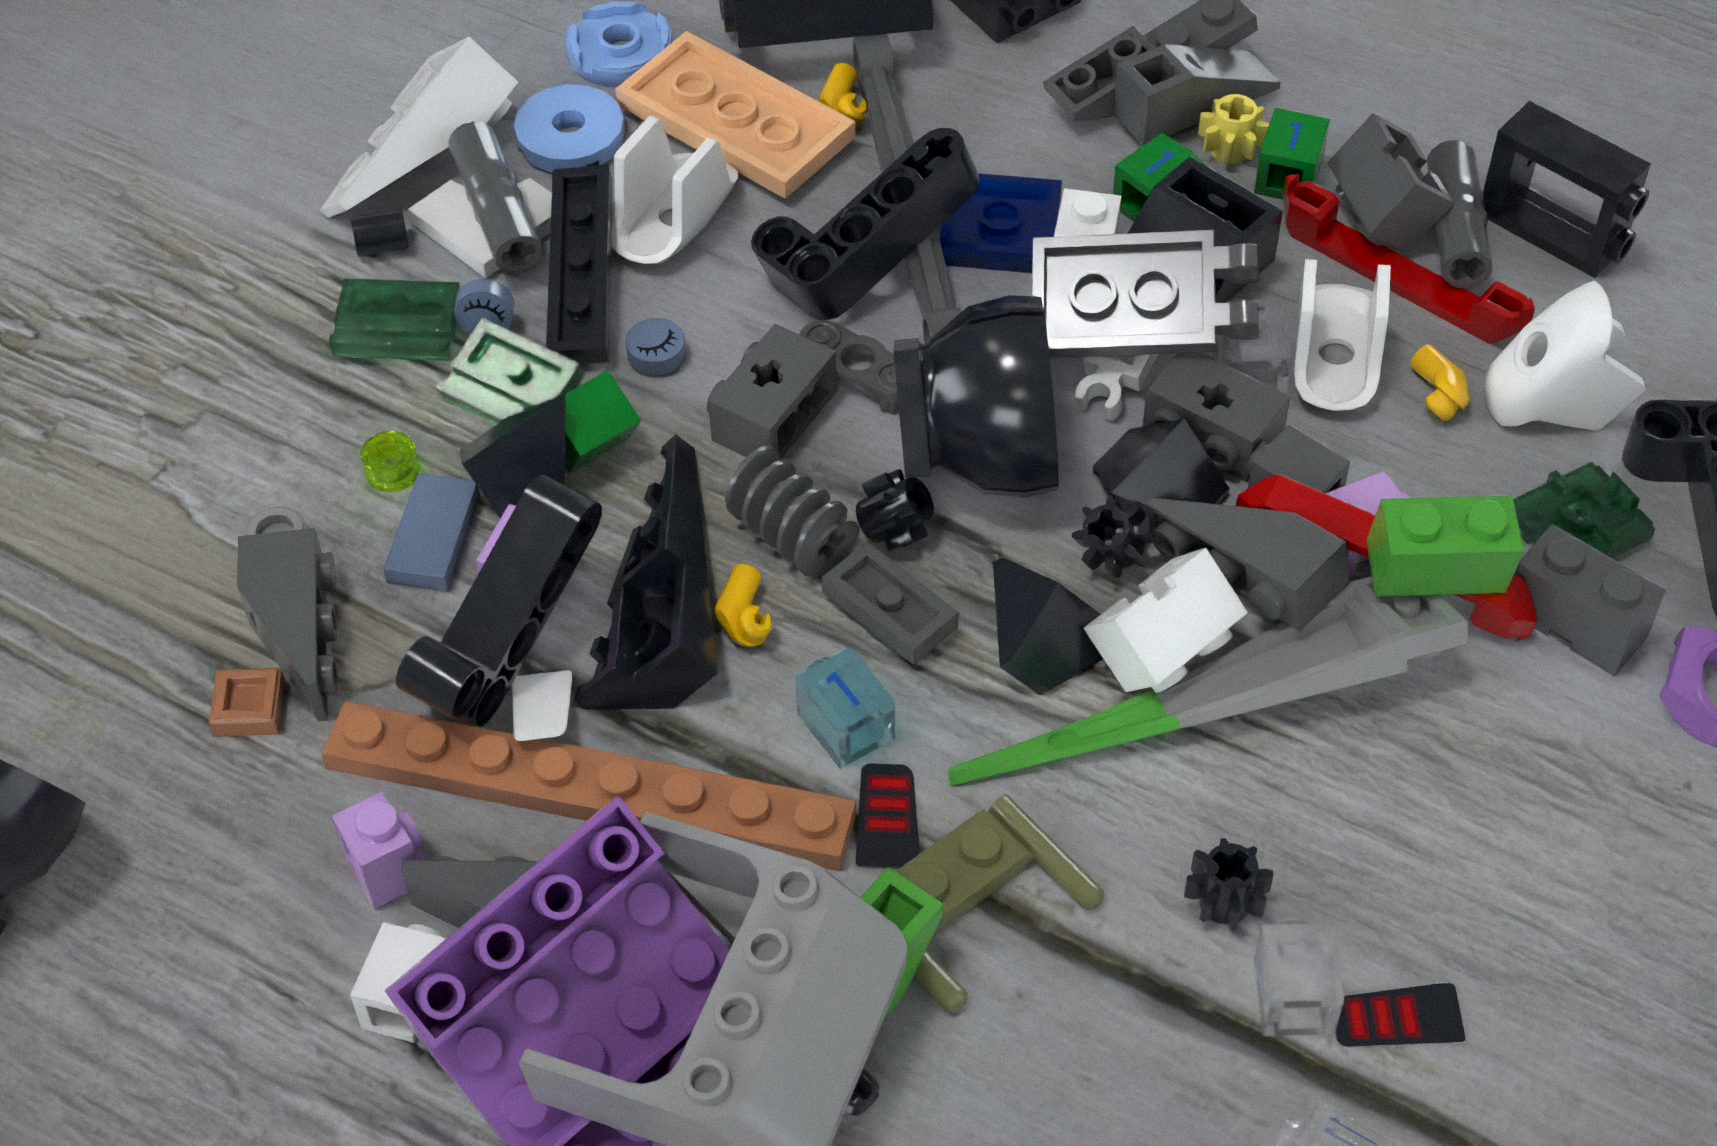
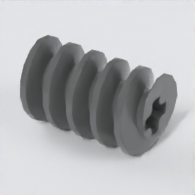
M762 446L752 451L734 471L727 486L725 502L728 512L737 520L743 521L751 532L759 534L768 546L778 549V553L786 561L795 563L796 568L805 576L815 578L825 575L848 555L856 542L860 528L857 522H845L848 512L846 506L840 501L830 502V494L823 487L813 488L811 478L806 473L796 474V467L788 459L779 460V454L772 446Z

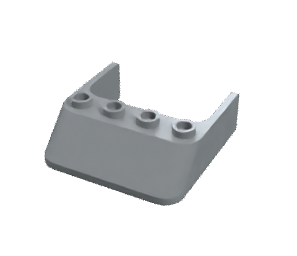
M645 812L640 823L665 853L658 861L667 872L753 898V901L678 1062L668 1074L657 1081L644 1084L632 1083L531 1049H525L519 1061V1066L533 1099L542 1104L666 1146H831L905 970L908 948L904 934L896 924L825 869L811 861Z

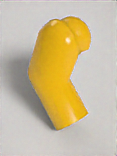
M837 63L834 65L818 101L854 120L855 128H858L863 123L868 111L864 98L858 104L854 100L856 93H851L857 81L858 73L854 67L847 63Z
M1431 344L1422 346L1412 357L1410 367L1436 388L1425 398V406L1440 420L1449 421L1454 417L1459 408L1464 411L1469 404L1467 377L1458 366Z
M740 563L734 565L717 601L714 614L734 643L744 647H756L763 644L766 640L767 635L772 630L773 622L769 612L762 617L758 612L760 607L752 605L753 598L762 581L761 573L751 565Z

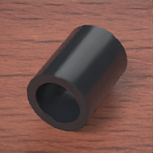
M402 209L351 217L358 257L409 248Z

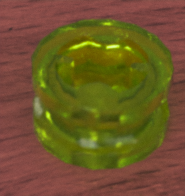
M396 431L380 432L371 436L361 448V462L364 466L365 478L369 485L376 490L397 492L415 482L419 473V461L416 457V448L413 441L404 433ZM394 458L393 465L383 466L387 465L386 459Z

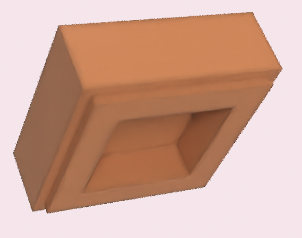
M282 668L217 670L209 717V726L213 737L279 735L286 685Z

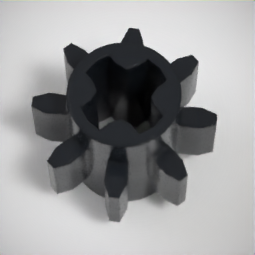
M897 469L889 474L885 472L862 483V488L868 497L857 503L856 518L862 532L870 541L880 543L885 540L888 550L892 551L901 546H908L928 536L926 528L922 523L933 517L934 504L929 490L920 479L916 477L904 479L902 470Z
M1112 494L1108 495L1106 505L1098 506L1093 510L1086 506L1082 508L1086 518L1083 522L1082 530L1073 532L1072 538L1080 546L1090 547L1083 554L1081 560L1092 571L1105 561L1107 571L1115 579H1118L1122 574V568L1133 564L1141 567L1146 565L1142 557L1145 543L1156 541V536L1149 527L1138 526L1145 519L1146 513L1136 502L1123 511L1120 502ZM1122 528L1123 532L1116 533V529ZM1112 540V544L1106 545L1105 541Z
M1221 838L1219 846L1212 849L1209 854L1200 850H1196L1193 853L1191 865L1193 874L1186 877L1184 898L1199 899L1201 907L1200 921L1205 922L1211 919L1220 924H1228L1231 930H1236L1238 922L1243 920L1248 913L1254 917L1262 918L1267 902L1265 894L1270 892L1274 873L1270 869H1259L1256 859L1258 848L1252 846L1247 849L1242 845L1229 843L1226 838Z

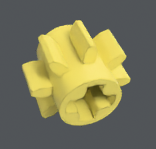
M1230 94L1220 99H1214L1212 113L1201 112L1198 135L1204 137L1203 151L1205 153L1211 152L1215 159L1226 164H1239L1247 159L1253 160L1256 146L1262 147L1269 127V123L1263 121L1265 108L1263 106L1257 107L1251 98L1240 94Z

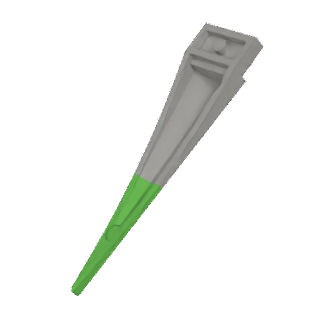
M1372 576L1352 581L1301 631L1282 622L1256 638L1188 672L1180 681L1161 692L1155 693L1152 689L1062 728L952 766L948 770L950 786L1408 672L1407 660L1433 658L1440 655L1443 650L1468 644L1467 620L1440 595L1376 597Z

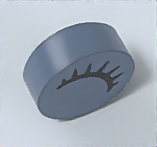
M489 279L470 281L464 284L457 292L454 309L455 320L460 328L471 335L485 338L498 336L507 331L513 322L514 297L507 287L497 281Z
M652 318L637 323L629 330L626 336L628 361L636 371L645 375L660 376L675 371L682 365L686 357L685 336L682 329L676 323L662 318Z

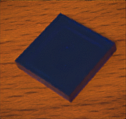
M978 173L980 182L976 192L942 223L939 239L945 266L1032 273L1033 238L1054 237L1060 209L1062 180Z

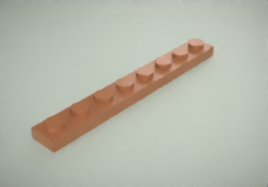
M349 701L343 702L321 753L325 768L329 770L585 821L590 819L613 798L620 796L639 822L643 814L649 812L805 859L822 868L841 871L856 818V800L544 739L518 741L514 738L513 733L477 726L471 727L462 723Z

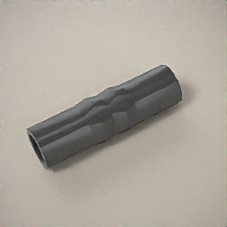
M480 121L464 123L453 131L448 143L465 186L467 199L473 207L475 219L481 226L495 264L506 272L526 270L540 259L542 249L538 235L525 207L522 191L517 187L514 172L509 168L495 132L490 125Z
M1448 140L1439 143L1435 148L1431 149L1427 156L1428 172L1430 171L1438 176L1455 203L1433 226V230L1437 237L1441 273L1444 280L1457 288H1472L1487 280L1492 272L1487 234L1488 218L1484 209L1485 199L1480 189L1476 156L1473 148L1468 146L1466 142Z

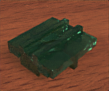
M1593 462L1564 475L1555 470L1549 473L1545 484L1513 498L1518 525L1522 530L1521 538L1526 544L1531 542L1535 544L1553 524L1608 557L1614 558L1651 540L1655 532V528L1652 526L1653 522L1640 508L1637 509L1640 498L1614 471L1609 476L1599 465L1596 466ZM1581 516L1583 518L1588 516L1592 521H1589L1587 518L1579 520L1577 517Z

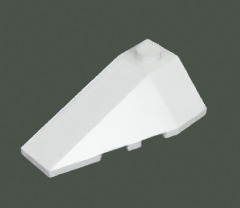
M470 37L429 56L390 107L395 113L383 125L376 128L367 142L375 148L374 152L371 155L365 152L353 162L320 211L329 218L349 210L450 146L448 143L450 135L457 127L464 123L480 121L493 126L509 110L512 102L507 96L518 84V81Z

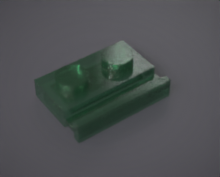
M344 278L334 317V333L330 334L329 337L332 356L450 361L451 341H454L457 328L454 309L456 295L460 289V282Z
M482 318L450 365L453 369L445 382L440 380L436 389L444 399L498 424L514 413L577 388L585 373L579 363Z

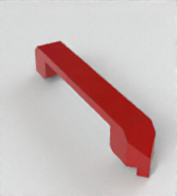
M1299 174L1286 176L1283 190L1285 223L1294 239L1375 282L1378 264L1391 265L1390 291L1488 344L1499 342L1520 332L1532 321L1535 306L1531 297L1527 299L1526 295L1500 281L1493 283L1480 297L1464 288L1451 286L1442 276L1384 245L1378 246L1372 243L1363 234L1337 221L1340 201L1336 194L1311 181L1299 182Z
M1281 474L1269 476L1238 494L1235 506L1294 512L1346 541V549L1369 558L1366 540L1375 514ZM1513 575L1506 593L1453 594L1476 604L1469 619L1474 626L1504 639L1518 636L1516 641L1529 638L1537 624L1529 587L1522 577L1518 575Z

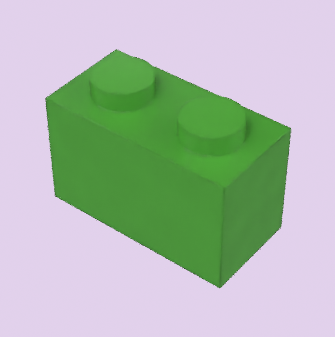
M1512 495L1381 499L1366 540L1376 597L1506 593L1524 553Z

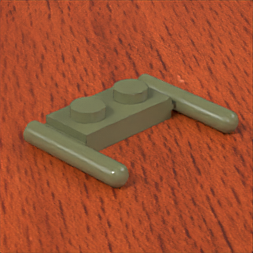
M1007 794L995 800L988 811L982 809L895 871L944 904V913L933 936L1027 869L1028 862L1032 859L1082 908L1086 910L1095 909L1104 899V890ZM926 949L914 974V978L947 1012L959 1011L967 1002L966 990Z

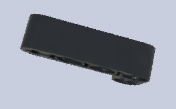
M938 128L923 135L815 234L796 220L784 216L768 219L759 225L753 233L751 246L774 288L808 315L818 320H831L847 312L970 199L978 189L980 182L979 174L962 135L957 130L951 128Z
M1650 400L1642 404L1635 413L1622 452V461L1625 468L1632 475L1642 480L1653 482H1688L1711 604L1717 617V401Z
M545 474L537 476L522 494L442 641L440 642L429 636H423L405 654L396 675V686L398 689L455 721L471 727H483L487 724L500 707L592 540L602 516L601 504Z

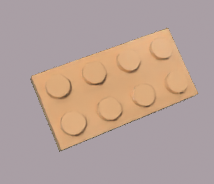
M685 31L615 88L616 101L624 110L644 121L649 116L661 119L666 133L696 150L707 138L719 141L726 163L734 167L739 174L784 199H787L855 138L854 120L688 31Z

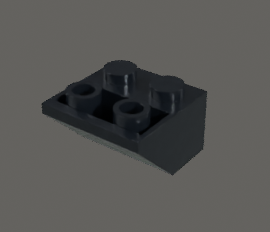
M1190 156L1153 187L1127 234L1214 230L1215 246H1231L1241 243L1257 244L1259 275L1275 261L1283 210ZM1215 279L1216 303H1227L1247 284H1237L1224 279Z

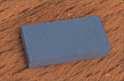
M423 473L417 474L383 568L387 583L448 591L480 497L479 487L474 480Z

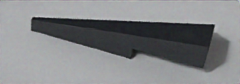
M677 434L662 446L660 454L666 459L661 484L654 482L649 485L644 500L652 507L649 519L643 527L639 525L633 529L607 601V605L613 610L612 624L607 638L600 636L594 639L589 652L598 662L594 676L586 684L578 686L574 695V702L586 710L674 709L718 674L695 448Z

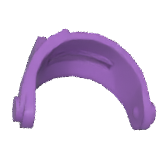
M1685 626L1675 637V651L1672 660L1669 662L1668 676L1659 697L1676 723L1690 736L1717 748V709L1713 706L1705 692L1702 681L1703 664L1717 663V631L1705 627Z

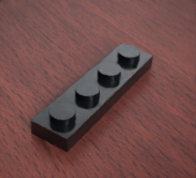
M609 165L553 169L546 354L550 366L609 362L613 181Z

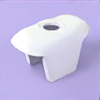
M649 116L627 139L614 156L615 212L612 219L611 246L618 254L633 262L647 265L662 264L680 252L705 228L738 180V171L725 162L720 142L707 138L694 153L672 155L662 120L653 116ZM672 208V226L662 223L659 218L664 211Z
M1305 259L1299 295L1294 366L1295 386L1304 401L1316 407L1332 411L1352 410L1365 406L1376 393L1389 315L1391 265L1378 264L1372 292L1371 290L1344 284L1316 285L1317 260ZM1337 343L1347 346L1353 352L1354 357L1348 363L1336 365L1323 360L1319 351L1325 345Z
M1592 281L1583 284L1556 300L1529 322L1490 364L1484 383L1485 402L1492 418L1501 426H1520L1539 420L1597 431L1602 429L1646 390L1642 377L1606 354L1624 338L1625 332L1622 324L1612 318L1609 298L1598 282Z

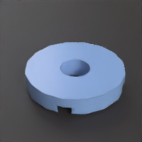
M609 2L597 5L584 12L583 20L578 22L576 26L573 21L567 29V58L573 70L585 80L603 86L618 87L673 42L672 29L663 15L656 11V17L652 13L646 12V7L642 4L635 2ZM618 40H620V41H628V42H629V43L624 44V45H611V44H610V43L615 42V41H618Z
M565 84L542 90L529 97L518 109L513 125L518 149L520 148L524 152V158L531 165L553 173V169L586 167L587 164L594 163L599 160V166L613 158L617 150L622 146L625 135L624 117L619 103L605 91L588 85ZM570 126L581 128L575 132L564 133L559 131L562 128Z

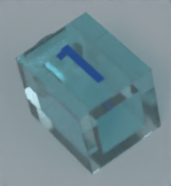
M852 647L831 658L824 657L816 660L803 673L795 677L797 714L839 769L895 739V700Z

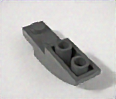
M1199 0L1145 35H1142L1134 26L1128 28L1043 81L1044 89L1074 121L1115 116L1113 108L1117 63L1163 44L1229 49L1258 31L1257 17L1241 0Z

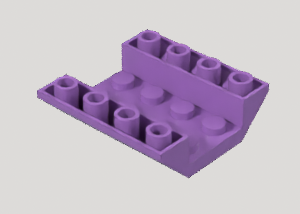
M620 796L613 798L384 990L420 1042L506 1146H662L663 1144L537 1102L530 1093L519 1066V1061L525 1049H531L627 1082L644 1084L659 1080L668 1074L678 1062L730 951L659 863L658 859L665 853Z

